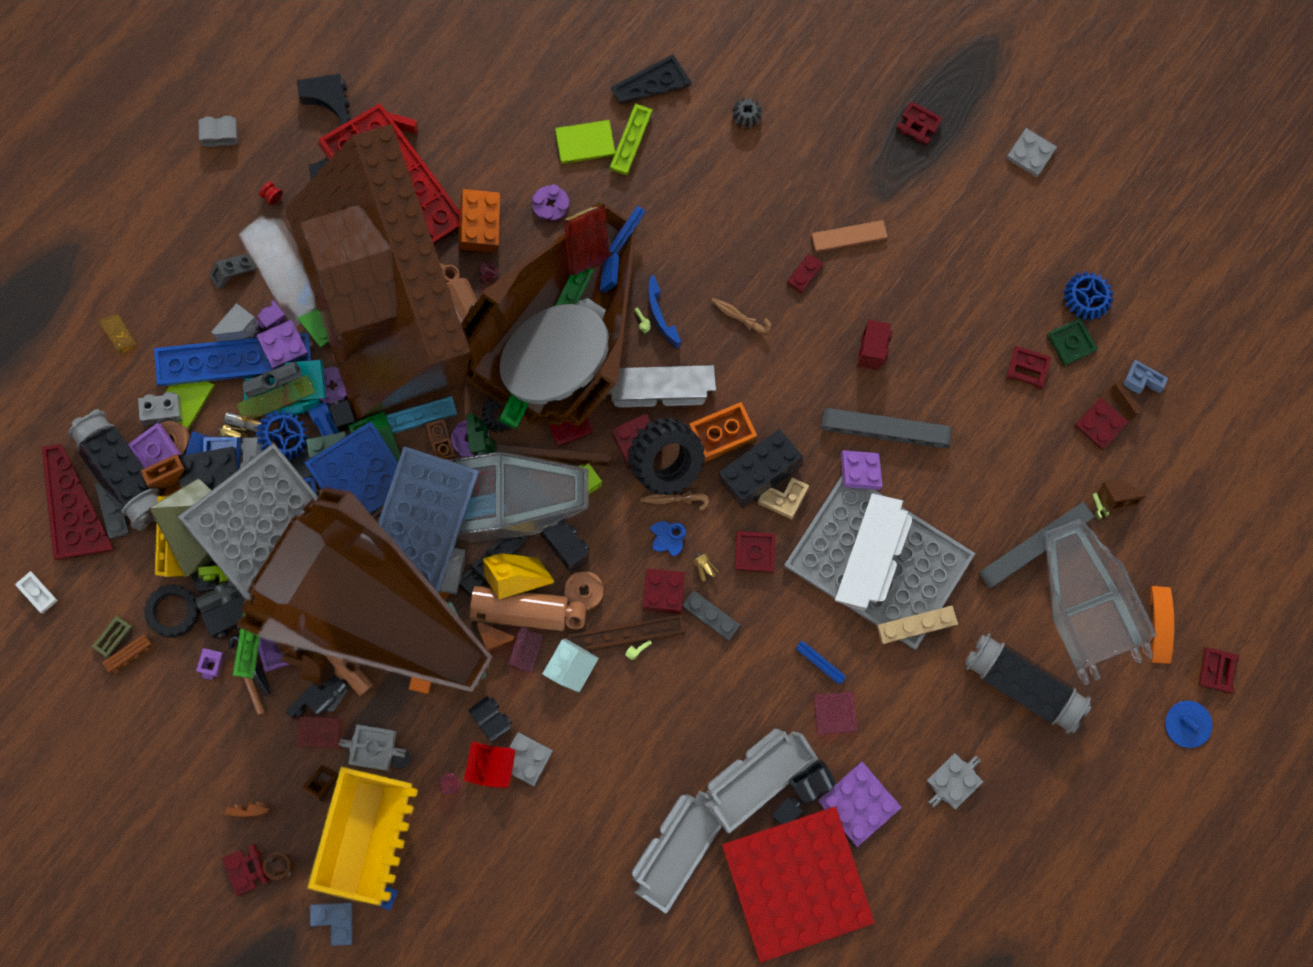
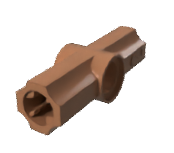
M324 654L335 667L334 672L339 679L346 680L359 696L373 685L359 669V663Z

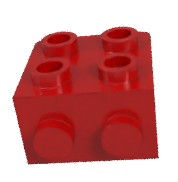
M471 742L463 781L478 786L507 789L510 785L516 750Z

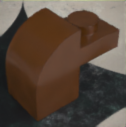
M298 648L294 654L290 652L283 654L282 662L301 667L300 679L320 683L326 669V656L324 654L303 648Z

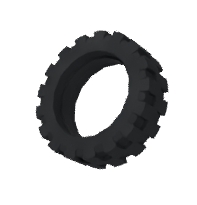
M168 584L165 587L161 586L156 592L153 591L150 594L151 597L146 600L147 605L144 607L145 620L154 632L163 637L177 638V636H184L198 622L197 617L200 615V610L196 603V598L188 589L180 585ZM177 595L182 597L188 606V614L185 620L175 627L162 625L156 617V609L159 603L168 596Z

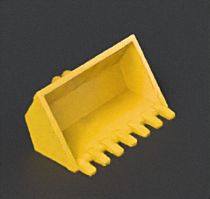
M341 767L308 889L356 902L380 906L382 900L389 901L391 893L384 892L386 883L393 884L395 881V875L389 874L391 866L399 865L400 858L393 856L395 848L402 849L404 846V840H399L398 837L400 831L408 830L409 823L403 822L404 814H412L413 806L407 805L409 797L417 796L418 789L411 788V783Z

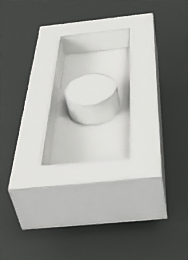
M31 571L15 584L42 614L58 601Z

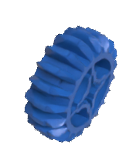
M1085 271L1083 275L1077 273L1076 277L1072 276L1070 282L1066 283V288L1063 290L1065 294L1063 300L1068 301L1065 307H1071L1069 313L1075 312V318L1081 315L1082 321L1087 317L1092 321L1094 317L1099 319L1101 315H1106L1107 310L1111 309V304L1114 301L1112 298L1114 292L1109 291L1112 285H1106L1108 280H1102V274L1096 277L1095 272L1089 275ZM1087 284L1086 288L1076 289L1079 285ZM1101 303L1098 307L1089 308L1091 304Z
M281 410L280 414L274 411L272 415L268 413L265 416L266 419L262 418L260 420L261 424L257 426L259 432L255 434L256 437L260 438L256 441V444L263 445L260 451L271 446V441H273L288 461H291L292 457L296 459L299 456L298 453L302 454L304 452L303 447L307 446L305 440L309 438L304 433L308 431V428L301 427L304 421L298 422L299 416L293 418L292 412L286 415L285 411ZM279 423L277 430L268 431L271 424ZM296 441L293 448L285 449L287 442Z

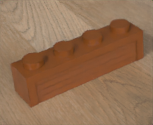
M143 634L103 661L102 664L108 673L116 674L120 671V668L126 667L132 660L140 658L142 653L150 651L153 644Z

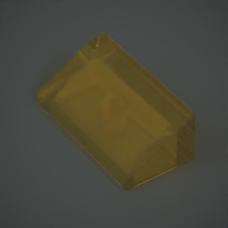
M118 314L98 320L120 354L137 345Z

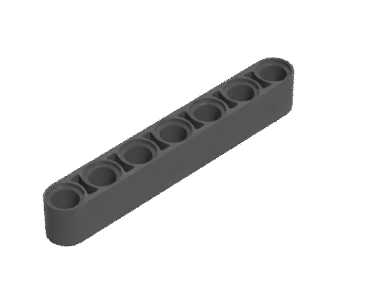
M830 408L823 409L821 429L824 431L937 448H949L951 445L952 427Z
M1083 501L978 573L987 587L991 589L1047 551L1048 534L1079 523L1082 527L1095 518V516ZM1064 538L1055 541L1056 544H1057L1058 542H1060L1061 540H1063Z

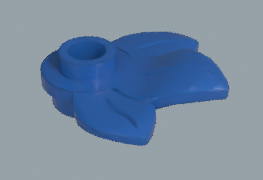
M660 521L650 527V530L657 535L653 542L654 551L662 552L669 550L672 556L681 552L683 548L682 540L686 535V529L682 524H669L666 521ZM679 530L680 534L675 536L673 531Z

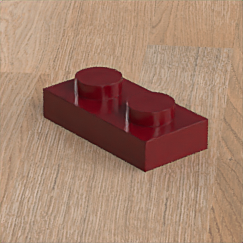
M808 253L787 280V284L802 294L824 263Z

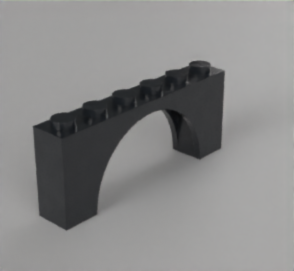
M341 74L296 80L298 95L302 105L309 104L324 107L334 113L342 125L352 120L351 113H347V108H350L349 98L345 97L344 91H348L346 80H342ZM327 157L317 163L309 164L311 179L329 162Z

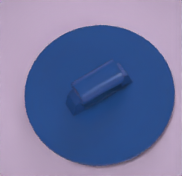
M1182 701L1172 706L1168 711L1165 727L1173 742L1182 747L1194 748L1204 744L1210 737L1212 719L1209 712L1201 704L1194 701Z

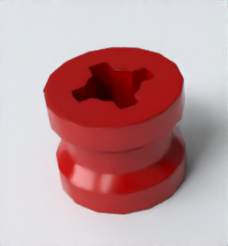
M271 181L264 184L259 191V196L266 198L270 205L277 203L283 195V191L280 188H276L275 184Z

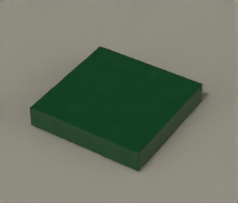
M1081 318L1047 333V337L1064 367L1098 350Z

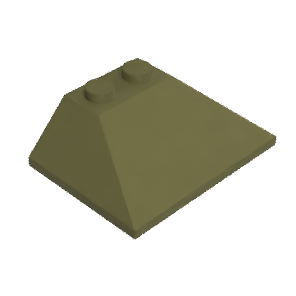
M196 479L149 507L186 577L197 571L199 567H203L213 561L178 518L179 515L212 491L200 479Z

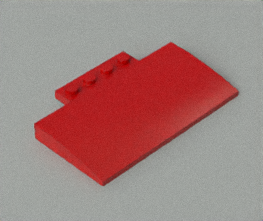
M380 103L318 140V146L330 161L333 155L344 146L343 144L352 135L392 124L433 244L435 245L459 228V209Z

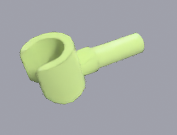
M635 308L634 311L641 321L638 327L643 333H646L651 329L650 321L643 317L639 308Z
M1097 493L1092 494L1098 509L1095 516L1098 520H1101L1100 511L1104 512L1105 517L1109 515V511L1106 512Z
M648 640L637 649L631 646L625 655L634 660L652 642Z

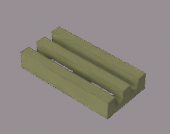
M116 615L92 645V648L108 659L133 627ZM120 622L121 624L117 627V629L112 633V635L100 649L99 646L101 645V643L109 635V633L116 626V624ZM124 627H126V628L123 630V632L119 635V637L115 640V642L112 644V646L108 649V651L105 652V651L107 650V648L110 646V644H111V643L114 641V639L117 637V635L121 632V630H122Z

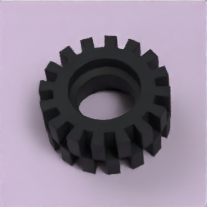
M493 398L490 401L487 400L486 405H483L482 418L490 431L494 430L496 433L498 431L503 433L504 430H510V426L501 421H496L492 417V412L495 409H504L505 406Z

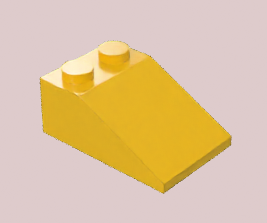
M501 553L483 559L484 577L498 599L554 583V579L539 558Z

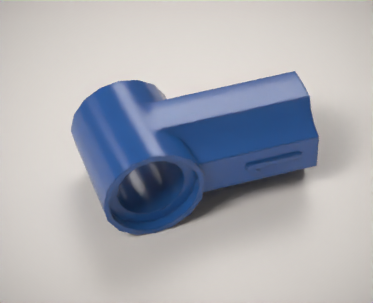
M325 402L308 410L322 436L339 433Z

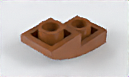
M444 418L426 423L435 457L445 459L455 456Z
M255 801V805L248 804L247 811H245L246 807L236 804L233 805V808L227 806L225 815L253 818L270 814L272 809L266 808V803Z

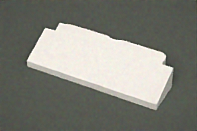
M871 494L835 598L836 602L864 612L869 601L877 603V601L882 602L886 599L897 563L892 560L893 555H900L912 522V517L908 515V511L900 510L903 503L902 500Z

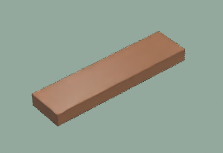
M881 220L812 233L811 237L816 253L886 240L887 233L884 221Z

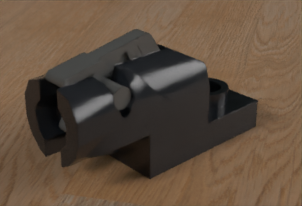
M335 675L322 685V689L313 683L285 713L294 720L296 717L300 718L306 712L305 708L307 706L318 716L327 711L334 712L349 688Z

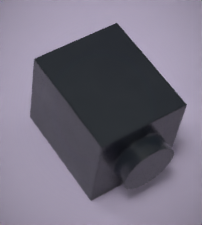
M337 400L333 405L329 406L339 432L349 429L348 425L356 423L348 400Z
M786 798L770 817L779 825L794 821L803 812L800 809L801 804L794 798L791 800Z

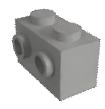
M167 392L162 396L149 394L145 395L144 398H138L139 417L144 426L164 421H183L182 403L178 394Z

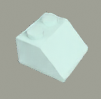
M565 638L560 642L543 675L562 686L580 692L599 658Z

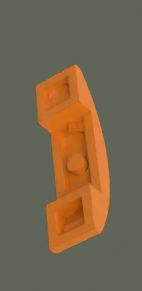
M1151 586L1150 606H1153V643L1150 644L1151 663L1171 664L1174 644V606L1171 587Z

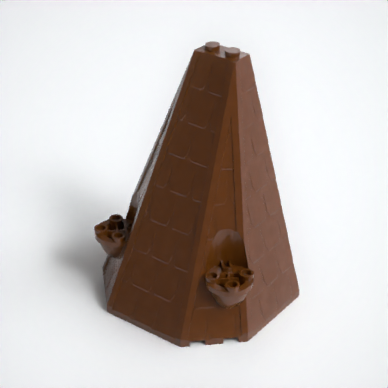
M605 205L484 290L479 299L471 305L468 314L461 322L470 349L466 380L503 406L506 405L511 393L504 385L500 375V360L506 343L526 320L545 309L555 306L575 263L579 260L594 269L580 300L588 298L606 310L602 319L609 334V349L606 359L598 373L586 386H581L572 392L573 395L559 401L556 399L547 401L546 404L529 403L522 419L530 424H538L539 421L548 422L549 425H562L563 422H572L574 426H580L618 381L636 228L618 254L617 285L607 293L600 291L602 263L611 256L608 249L628 219L608 205Z
M323 487L319 491L320 495L316 501L311 499L303 507L302 510L305 513L299 517L295 515L290 520L251 582L247 591L250 593V601L248 599L244 601L242 612L245 614L238 621L237 626L261 638L274 641L279 646V651L284 654L289 652L294 654L298 648H303L472 692L479 685L483 672L490 666V660L492 659L490 653L406 557L391 537L387 535L354 494L346 490Z

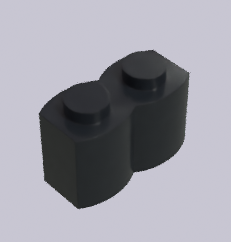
M486 696L471 707L468 712L490 742L493 743L511 729L509 724L512 722L505 713L501 715L498 711L500 706L497 701Z
M822 760L811 764L806 770L797 773L789 780L797 798L803 805L814 802L820 794L830 792L837 784L828 766Z

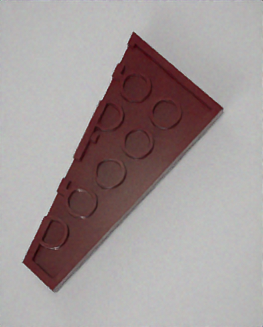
M56 444L42 447L53 558L61 560L115 551L64 446Z

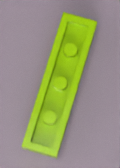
M635 104L611 163V171L628 175L650 120L652 109Z

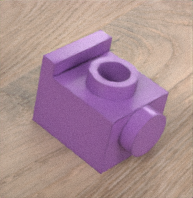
M274 300L271 301L272 306L262 309L260 314L257 315L259 319L256 321L262 330L264 328L269 330L288 321Z
M203 648L196 671L202 674L201 678L213 680V677L219 678L226 655ZM215 663L214 668L210 670L209 665Z

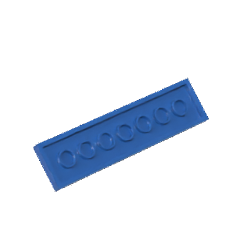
M299 333L308 355L293 362L312 361L309 333ZM258 338L154 348L158 387L256 377L273 370Z

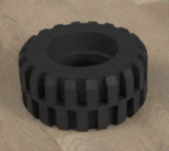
M660 418L656 419L653 424L651 422L645 424L646 427L643 430L640 428L637 432V437H633L631 441L633 445L629 446L628 453L631 455L628 456L631 472L647 490L658 495H663V493L665 495H672L673 492L680 493L683 491V488L690 487L691 482L697 480L699 477L697 474L699 471L702 472L704 467L702 462L705 461V455L703 454L705 449L701 439L686 424L677 419L665 418L664 421ZM668 444H679V454L673 464L664 469H653L654 458L661 448Z

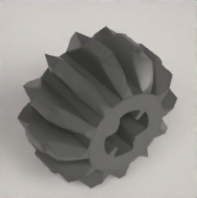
M743 97L742 101H736V104L732 107L734 112L732 113V118L736 119V125L742 123V128L745 125L752 128L753 124L757 125L759 123V120L762 119V106H758V100L752 102V97L749 100Z

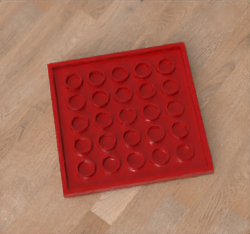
M836 806L722 844L760 963L874 924Z

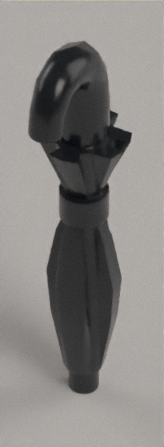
M238 634L232 635L229 638V649L234 647V641L238 643ZM256 663L253 678L267 696L271 694L267 678L261 667Z

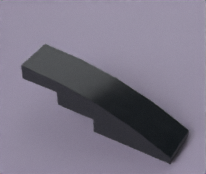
M513 526L487 549L486 553L461 577L459 586L471 596L474 586L481 587L487 581L484 577L483 559L501 553L514 555L528 539Z

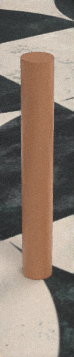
M244 678L257 715L264 714L265 710L253 679Z

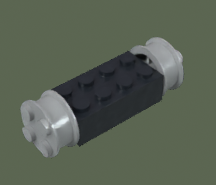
M95 409L83 418L79 417L73 420L68 436L76 441L79 455L120 514L128 516L131 520V527L141 531L153 521L156 522L149 507L157 503V496H160V490L147 486L141 470L145 469L117 428L113 424L108 423L106 413Z
M991 634L981 635L976 643V651H971L966 658V670H973L980 675L981 680L983 679L1052 725L1058 724L1065 729L1066 734L1070 732L1075 733L1080 726L1079 720L1082 716L1086 717L1091 709V698L1089 696L1083 697L1076 692L1075 687L1072 688L1070 684L1004 642L1000 644L990 638Z

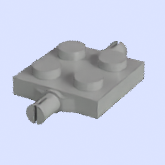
M356 725L355 734L352 739L340 738L339 742L343 743H338L339 747L349 748V765L389 771L393 755L405 757L404 753H406V749L395 748L396 731Z
M954 753L926 781L936 793L928 801L933 808L942 800L956 810L983 783L973 770L981 762L978 759L973 764L978 758L977 756H974L966 763Z

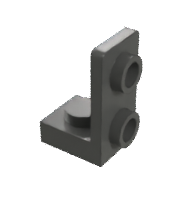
M246 253L216 261L209 275L216 287L221 289L225 288L230 277L254 271L256 266L249 254Z

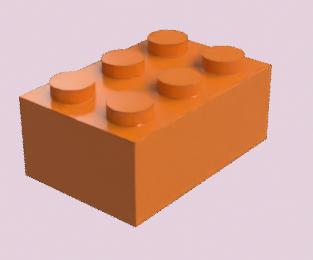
M462 190L459 205L458 250L496 252L499 246L500 193Z
M742 402L689 424V428L701 439V443L704 445L705 451L703 454L705 455V461L703 464L755 442L757 434Z

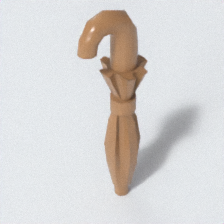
M712 298L711 302L723 313L732 318L739 319L742 323L744 322L749 330L754 329L763 334H767L771 330V323L767 318L764 320L766 327H763L756 322V319L747 318L734 306Z
M690 490L681 495H665L663 493V495L652 494L640 497L641 502L652 504H667L680 500L691 504V501L701 500L703 505L699 506L700 511L705 510L709 505L708 496L703 493H690Z

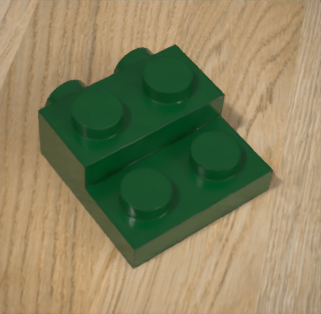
M467 414L466 422L470 453L477 458L495 455L497 443L488 435L486 423L474 414Z

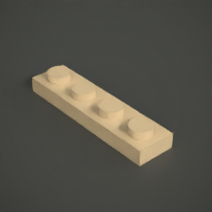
M948 606L879 624L877 628L883 645L956 626L958 622L953 606Z

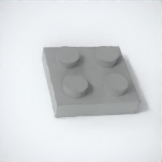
M1026 128L1006 159L1033 176L1038 177L1057 147Z
M518 732L509 747L516 750L512 775L535 786L553 750Z

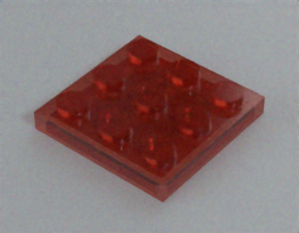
M597 203L564 219L570 275H577L609 257L605 204Z

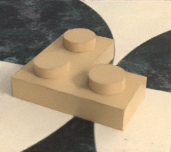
M792 478L784 493L771 487L761 494L758 504L792 520L809 489V485Z

